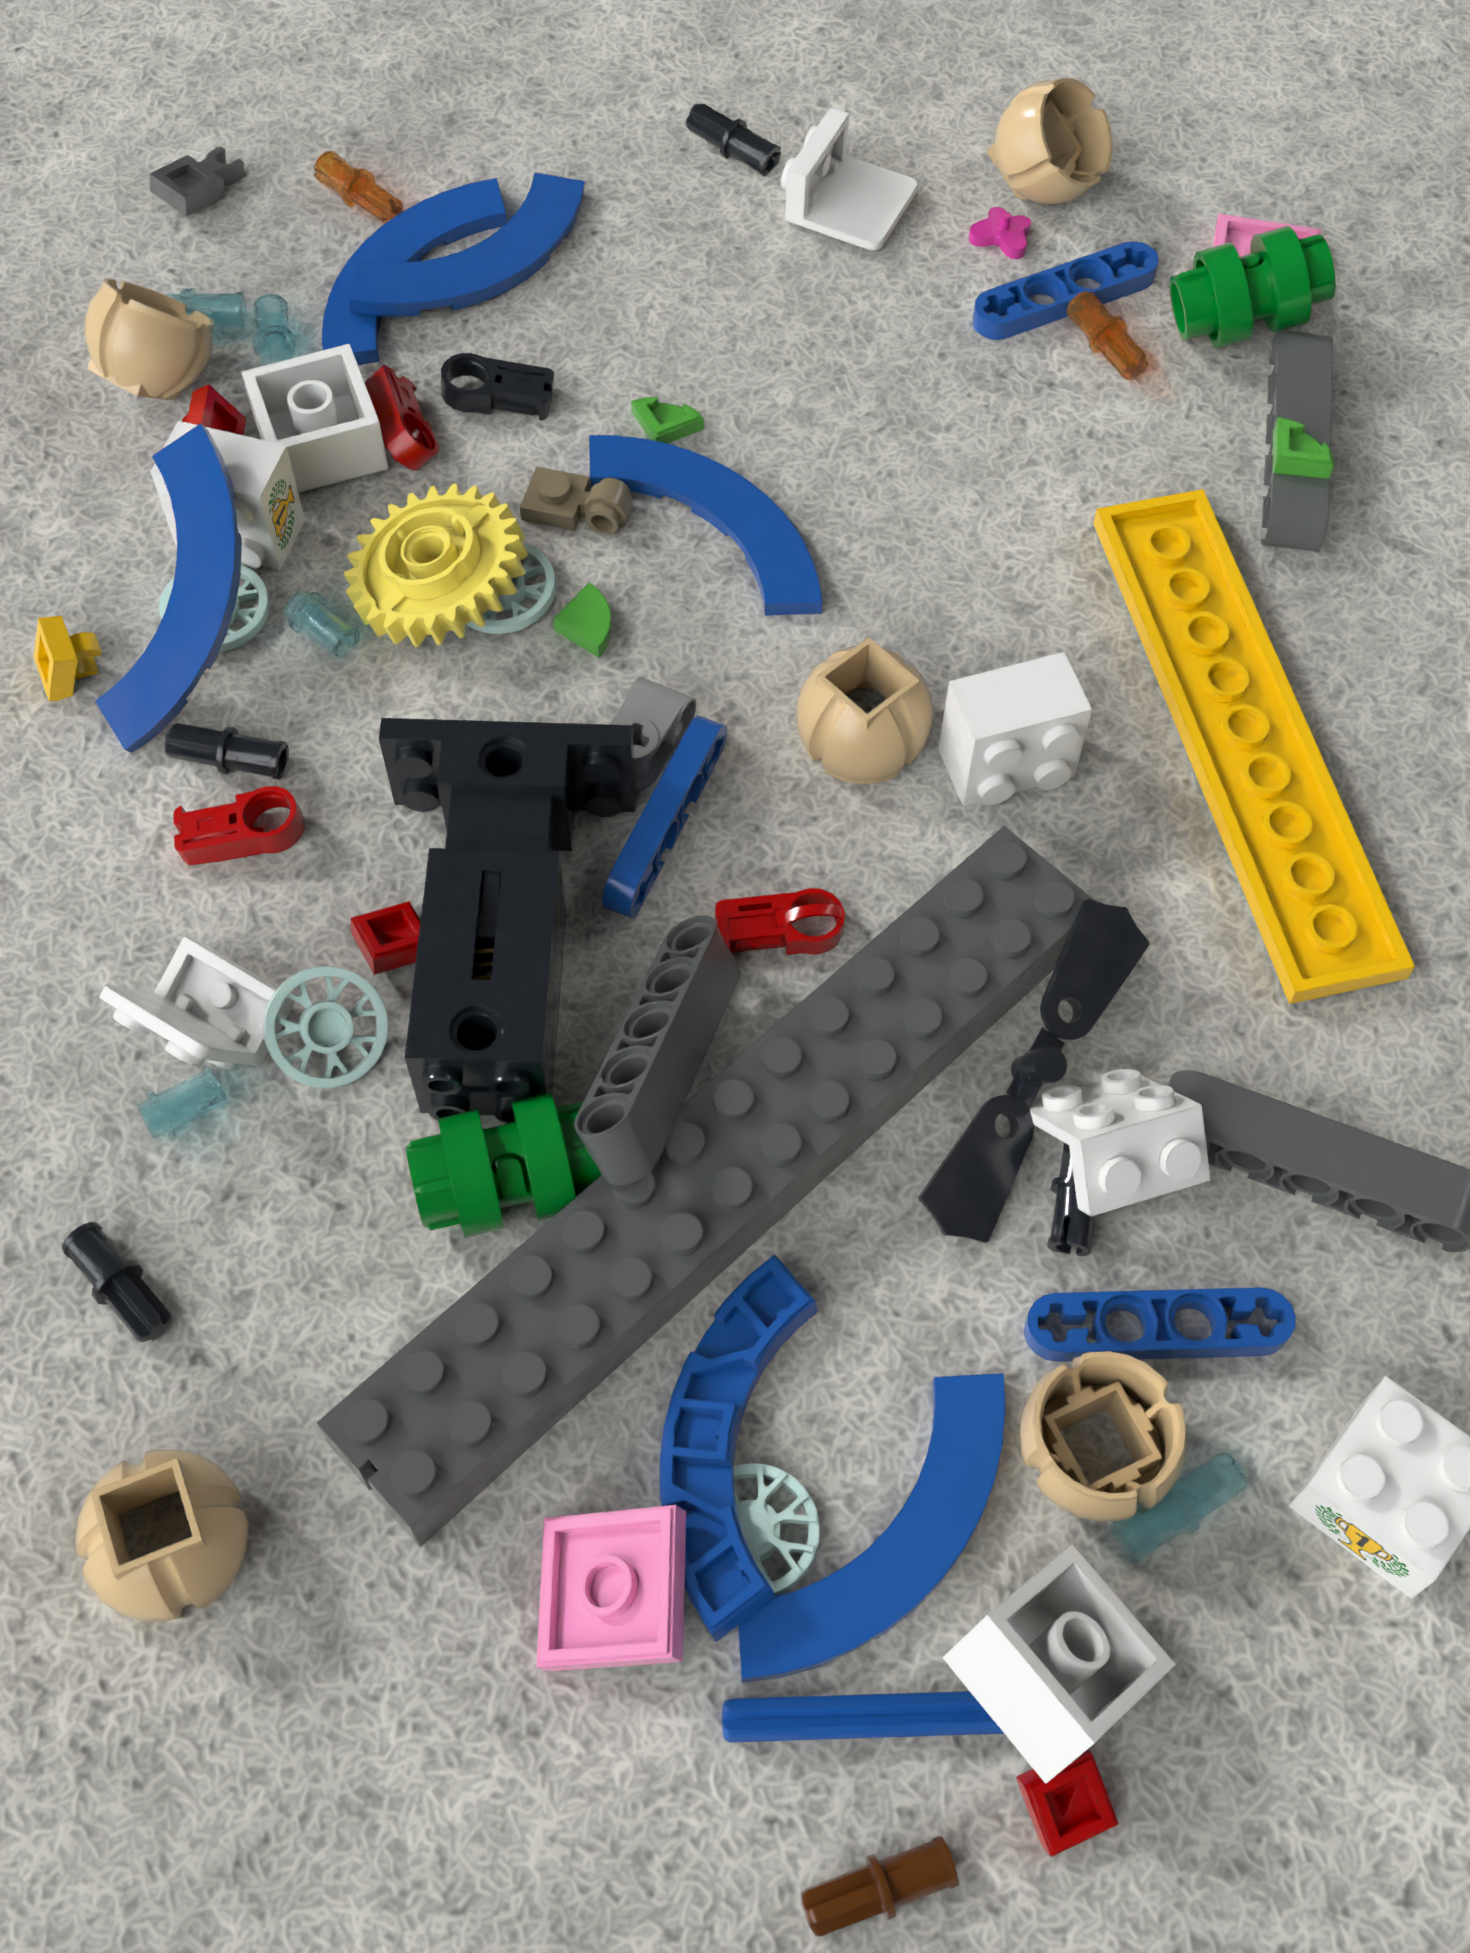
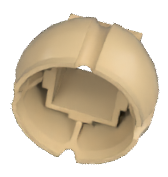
M1074 78L1044 80L1022 90L1005 109L997 126L995 141L987 150V153L1017 198L1022 200L1028 199L1039 204H1063L1083 196L1093 185L1101 181L1100 175L1108 171L1113 147L1111 127L1104 108L1093 109L1091 107L1095 94L1084 83Z
M105 278L100 289L90 300L85 316L84 337L90 355L87 369L136 396L175 400L181 391L186 390L200 378L208 366L213 350L212 330L214 321L197 310L191 315H187V304L157 291L123 280L118 289L116 280Z
M870 637L857 646H851L835 652L828 657L826 662L815 666L799 692L796 708L798 733L811 760L822 759L825 773L842 781L857 784L879 783L898 776L899 771L905 764L912 765L930 736L933 717L930 692L919 671L912 665H906L905 659L898 653L880 647ZM853 689L877 690L886 700L867 714L848 698L846 694Z
M1111 1351L1085 1353L1073 1359L1071 1369L1063 1363L1049 1370L1034 1386L1023 1409L1019 1430L1022 1457L1027 1467L1039 1470L1040 1476L1036 1484L1041 1492L1059 1508L1077 1517L1100 1522L1123 1521L1135 1515L1137 1504L1144 1508H1152L1160 1503L1178 1480L1185 1463L1188 1442L1181 1404H1171L1165 1399L1169 1391L1167 1387L1169 1383L1164 1377L1148 1364L1130 1355ZM1106 1410L1135 1462L1089 1484L1060 1431Z
M151 1450L145 1452L143 1461L137 1465H132L125 1460L116 1464L95 1484L86 1497L78 1517L76 1551L82 1559L87 1560L82 1567V1575L86 1584L104 1604L123 1616L144 1622H166L182 1618L183 1609L189 1604L194 1605L198 1610L209 1606L227 1590L239 1571L247 1549L248 1516L243 1510L238 1509L240 1507L241 1494L237 1486L218 1465L202 1455L183 1450ZM179 1491L192 1537L131 1561L118 1515Z

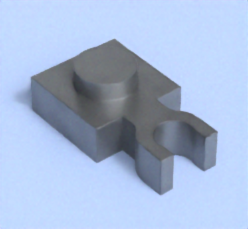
M221 146L208 152L206 159L200 162L186 155L149 173L150 192L187 217L224 198V186H231L244 177V162L237 159L232 163L226 164V149Z

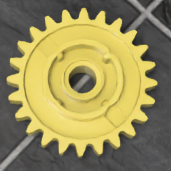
M452 484L446 494L439 495L435 486H431L425 499L419 500L416 495L410 493L407 498V506L404 508H399L394 504L388 505L390 514L388 519L372 518L370 522L375 529L374 533L357 536L356 539L361 545L362 550L348 553L347 557L354 568L344 572V576L350 584L346 593L354 604L353 607L365 625L370 624L378 637L388 633L392 642L398 644L408 635L414 647H419L425 637L431 635L436 644L441 645L446 632L453 630L459 638H463L467 623L473 622L483 627L485 625L483 613L486 610L496 612L503 610L498 597L516 594L517 590L511 579L525 575V570L520 560L527 557L528 552L522 542L525 536L516 518H514L506 503L499 504L493 492L482 497L478 487L472 486L462 495L457 484Z

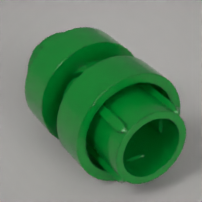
M1290 226L1254 235L1251 241L1250 254L1241 257L1232 243H1225L1197 251L1193 259V270L1171 276L1169 280L1173 316L1181 338L1189 340L1208 334L1212 346L1216 349L1249 340L1252 336L1253 321L1264 319L1267 327L1273 333L1277 330H1285L1307 324L1310 320L1312 305L1333 299L1336 290L1334 264L1325 238L1317 234L1298 239Z
M551 1093L514 1101L511 1103L515 1122L482 1129L478 1110L439 1118L440 1134L411 1140L406 1146L410 1176L422 1225L429 1230H436L461 1224L464 1238L505 1229L501 1209L531 1201L534 1203L538 1221L553 1218L602 1175L574 1126L576 1116L584 1101L555 1107ZM518 1156L524 1160L522 1167L519 1163ZM494 1163L497 1167V1173L492 1170Z

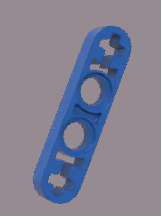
M1130 241L986 290L979 294L975 300L972 320L973 327L976 332L988 339H1006L1137 293L1150 287L1153 283L1159 257L1156 251L1149 245ZM1084 278L1092 279L1101 286L1095 289L1083 288L1075 281ZM1042 294L1052 297L1055 302L1049 305H1042L1033 302L1030 297Z
M698 715L693 718L608 876L602 897L603 908L629 918H635L638 915L665 863L660 860L666 848L672 850L689 817L684 812L690 801L697 802L723 753L728 732L726 725Z
M1261 1287L1052 1293L1043 1295L1033 1303L1025 1320L1024 1336L1027 1345L1036 1355L1045 1360L1056 1362L1073 1361L1075 1357L1082 1356L1085 1353L1105 1351L1130 1355L1138 1360L1266 1356L1275 1354L1284 1347L1295 1329L1296 1315L1291 1303L1284 1295L1273 1289ZM1223 1307L1230 1308L1228 1321L1249 1319L1255 1307L1263 1309L1265 1318L1277 1320L1278 1324L1274 1325L1268 1337L1261 1336L1258 1325L1236 1324L1230 1333L1232 1339H1226L1227 1316ZM1187 1308L1198 1310L1209 1320L1211 1335L1199 1341L1189 1340L1182 1336L1174 1322L1175 1314ZM1086 1310L1095 1312L1092 1323L1095 1343L1086 1341L1089 1328L1068 1330L1063 1342L1053 1341L1051 1331L1039 1329V1326L1046 1323L1049 1313H1059L1062 1324L1083 1325L1087 1317ZM1119 1310L1134 1314L1142 1324L1143 1336L1137 1341L1130 1343L1115 1339L1107 1330L1106 1316Z

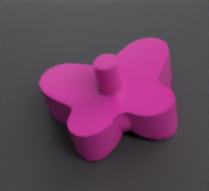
M993 207L989 210L987 219L980 220L970 227L969 242L978 247L996 245L999 246L1007 257L1020 259L1024 257L1026 252V236L1030 232L1031 220L1023 215L1011 216L1003 208Z

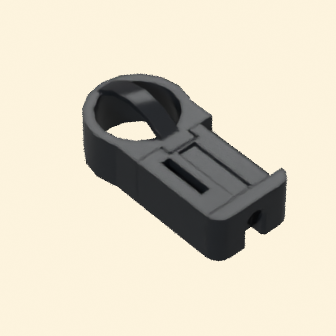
M474 353L453 355L444 362L441 368V396L444 402L454 410L463 413L476 412L491 415L492 409L531 416L539 414V421L545 420L548 417L554 382V372L549 368L486 358ZM461 376H472L483 381L485 385L474 390H464L453 385L451 381Z

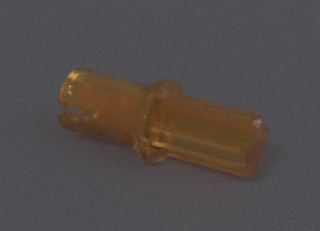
M326 151L317 159L314 165V170L317 173L314 174V177L320 183L340 194L343 202L349 208L357 204L384 224L403 212L402 202L377 185L374 175L369 170L355 168L333 151Z
M1083 291L1071 300L1067 308V316L1089 339V348L1094 354L1101 352L1126 380H1134L1139 374L1147 370L1149 364L1146 360V354L1127 333L1126 322L1121 317L1112 316L1093 291L1089 293Z

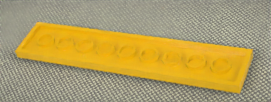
M1204 489L1097 508L1093 522L1288 1003L1293 1004L1408 979L1415 965Z

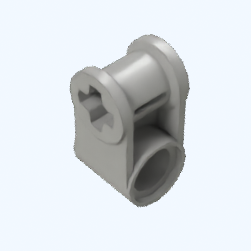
M643 677L637 678L631 685L623 705L610 723V725H632L636 792L649 788L655 782L674 748L678 747L681 740L677 738L682 729H687L693 720L697 706L695 698Z

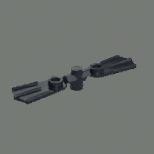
M1086 899L1082 902L1041 1000L1040 1014L1047 1030L1042 1027L1030 1050L1013 1061L1011 1073L1014 1079L1006 1092L1008 1095L993 1097L983 1104L918 1197L919 1201L933 1216L942 1235L965 1237L982 1243L989 1241L1034 1134V1123L1029 1108L1042 1085L1057 1082L1066 1073L1067 1061L1061 1052L1065 1043L1060 1039L1075 1040L1084 1037L1090 1032L1150 944L1135 924L1126 907L1107 905L1092 899ZM1062 1000L1068 1002L1072 1007L1073 1016L1069 1023L1062 1020L1058 1012V1007ZM999 1114L1006 1116L1010 1122V1132L1005 1138L1001 1137L995 1129V1120Z

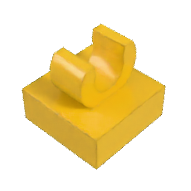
M62 616L39 617L37 622L34 660L48 701H59L73 696L75 679L99 673L94 657L101 656L102 651L96 634L80 632L69 637Z

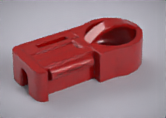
M383 364L364 382L380 423L383 442L394 461L408 469L419 471L438 454L440 450L438 441L433 434L430 423L423 418L414 393L417 390L416 386L404 376L401 378L397 377L392 368Z
M264 786L251 792L236 794L235 803L186 812L181 805L173 812V824L180 833L174 836V847L182 860L188 865L222 862L263 853H279L291 848L301 838L305 828L303 813L294 796L287 789L278 786ZM278 807L290 809L285 823L275 830L264 832L263 828L253 827L257 818L269 809Z
M808 888L792 893L724 899L715 905V922L731 953L785 947L786 955L803 953L818 955L829 952L837 946L843 936L845 911L842 903L834 894L823 889ZM813 916H831L835 918L837 924L827 934L807 936L798 932L791 923Z

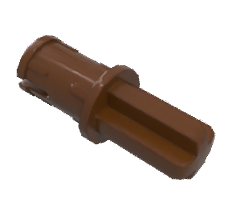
M938 1836L933 1838V1841L879 1861L875 1854L866 1857V1866L806 1888L801 1893V1903L811 1931L815 1936L822 1937L884 1913L887 1920L895 1918V1908L946 1888H955L959 1886V1879L944 1838Z

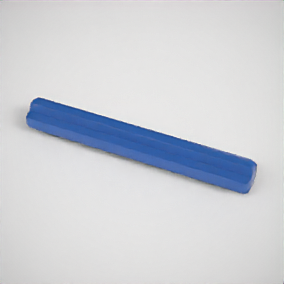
M970 1691L728 1699L724 1701L722 1706V1734L724 1739L730 1743L1004 1734Z

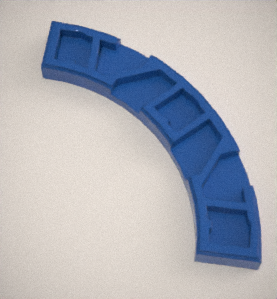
M535 172L531 188L517 213L493 235L460 252L416 262L387 263L358 260L350 298V313L373 316L420 315V310L450 306L451 310H458L485 302L511 290L540 270L550 260V254L564 238H567L580 211L585 181Z
M497 178L466 184L425 199L399 213L368 237L348 259L329 294L322 325L323 350L350 344L357 365L379 362L378 331L382 316L350 313V298L358 260L387 263L421 261L423 255L442 243L447 246L467 236L503 227L507 223V217Z
M201 423L152 456L163 477L171 499L177 536L175 576L166 611L155 635L134 666L110 690L95 700L124 750L130 753L141 748L157 736L189 702L186 698L196 687L206 668L210 670L227 635L236 605L241 576L242 539L241 534L238 532L234 498L236 497L223 457L208 429Z
M589 435L591 488L605 478H614L624 482L631 492L659 499L664 495L690 506L691 512L709 522L725 536L729 535L745 554V560L757 581L762 596L765 616L822 614L819 579L806 545L785 513L749 480L725 465L675 445L618 435Z
M775 1254L748 1275L715 1312L714 1322L703 1335L696 1350L690 1351L672 1392L663 1428L659 1461L661 1506L677 1505L686 1511L685 1589L695 1611L715 1642L775 1597L772 1587L751 1555L740 1526L734 1486L736 1443L747 1404L764 1369L794 1332L818 1312L815 1300Z
M1004 1373L934 1377L932 1383L933 1417L926 1459L918 1480L903 1508L888 1528L863 1553L846 1566L816 1583L794 1592L775 1596L738 1625L741 1683L777 1679L816 1669L833 1662L836 1658L855 1651L871 1640L886 1634L916 1610L943 1581L963 1553L977 1527L995 1481L1004 1434L1006 1409Z

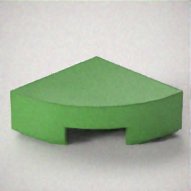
M645 397L631 401L632 413L650 440L668 444L704 430V418L689 405L683 404L682 408L673 404L659 403V397Z
M1278 417L1273 430V473L1330 479L1334 468V458L1328 445L1324 442L1321 445L1316 439L1304 432L1305 426L1303 424Z
M589 582L553 618L554 630L600 658L610 641L611 613L604 595Z

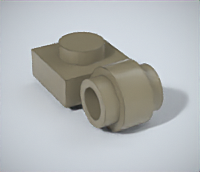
M536 466L520 505L521 520L575 531L580 517H584L592 530L614 534L618 527L623 528L633 506V500L629 487L618 479L605 478L591 488L589 476Z

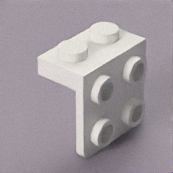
M830 107L819 125H813L809 129L804 146L797 157H790L784 167L781 186L783 189H786L785 221L868 250H879L916 195L917 182L906 175L846 156L849 113Z
M183 937L154 993L106 984L99 997L116 1008L113 1018L120 1024L145 1035H149L152 1030L169 1040L165 1050L174 1057L197 1067H201L204 1060L223 1069L232 1070L235 1064L259 1066L267 1056L269 1051L264 1038V1016L268 1003L278 988L197 939ZM285 997L279 1007L277 1016L286 1020L296 1001ZM275 1021V1033L281 1030L283 1024Z
M1113 1070L1103 1074L1101 1082L1084 1087L1065 1085L1047 1089L1042 1093V1098L1034 1100L1029 1108L1035 1126L1069 1145L1077 1206L1079 1210L1090 1217L1211 1181L1202 1105L1174 1092L1172 1087L1160 1085L1140 1075V1072L1137 1070Z

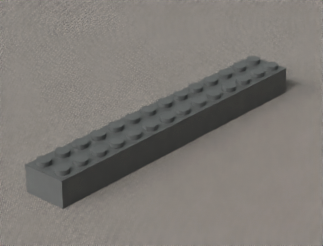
M1003 826L683 1104L662 1154L652 1171L642 1179L622 1186L611 1185L601 1175L317 1422V1425L329 1446L369 1491L373 1489L378 1501L421 1548L1055 969L1057 960L1082 902L1086 899H1094L1006 826Z

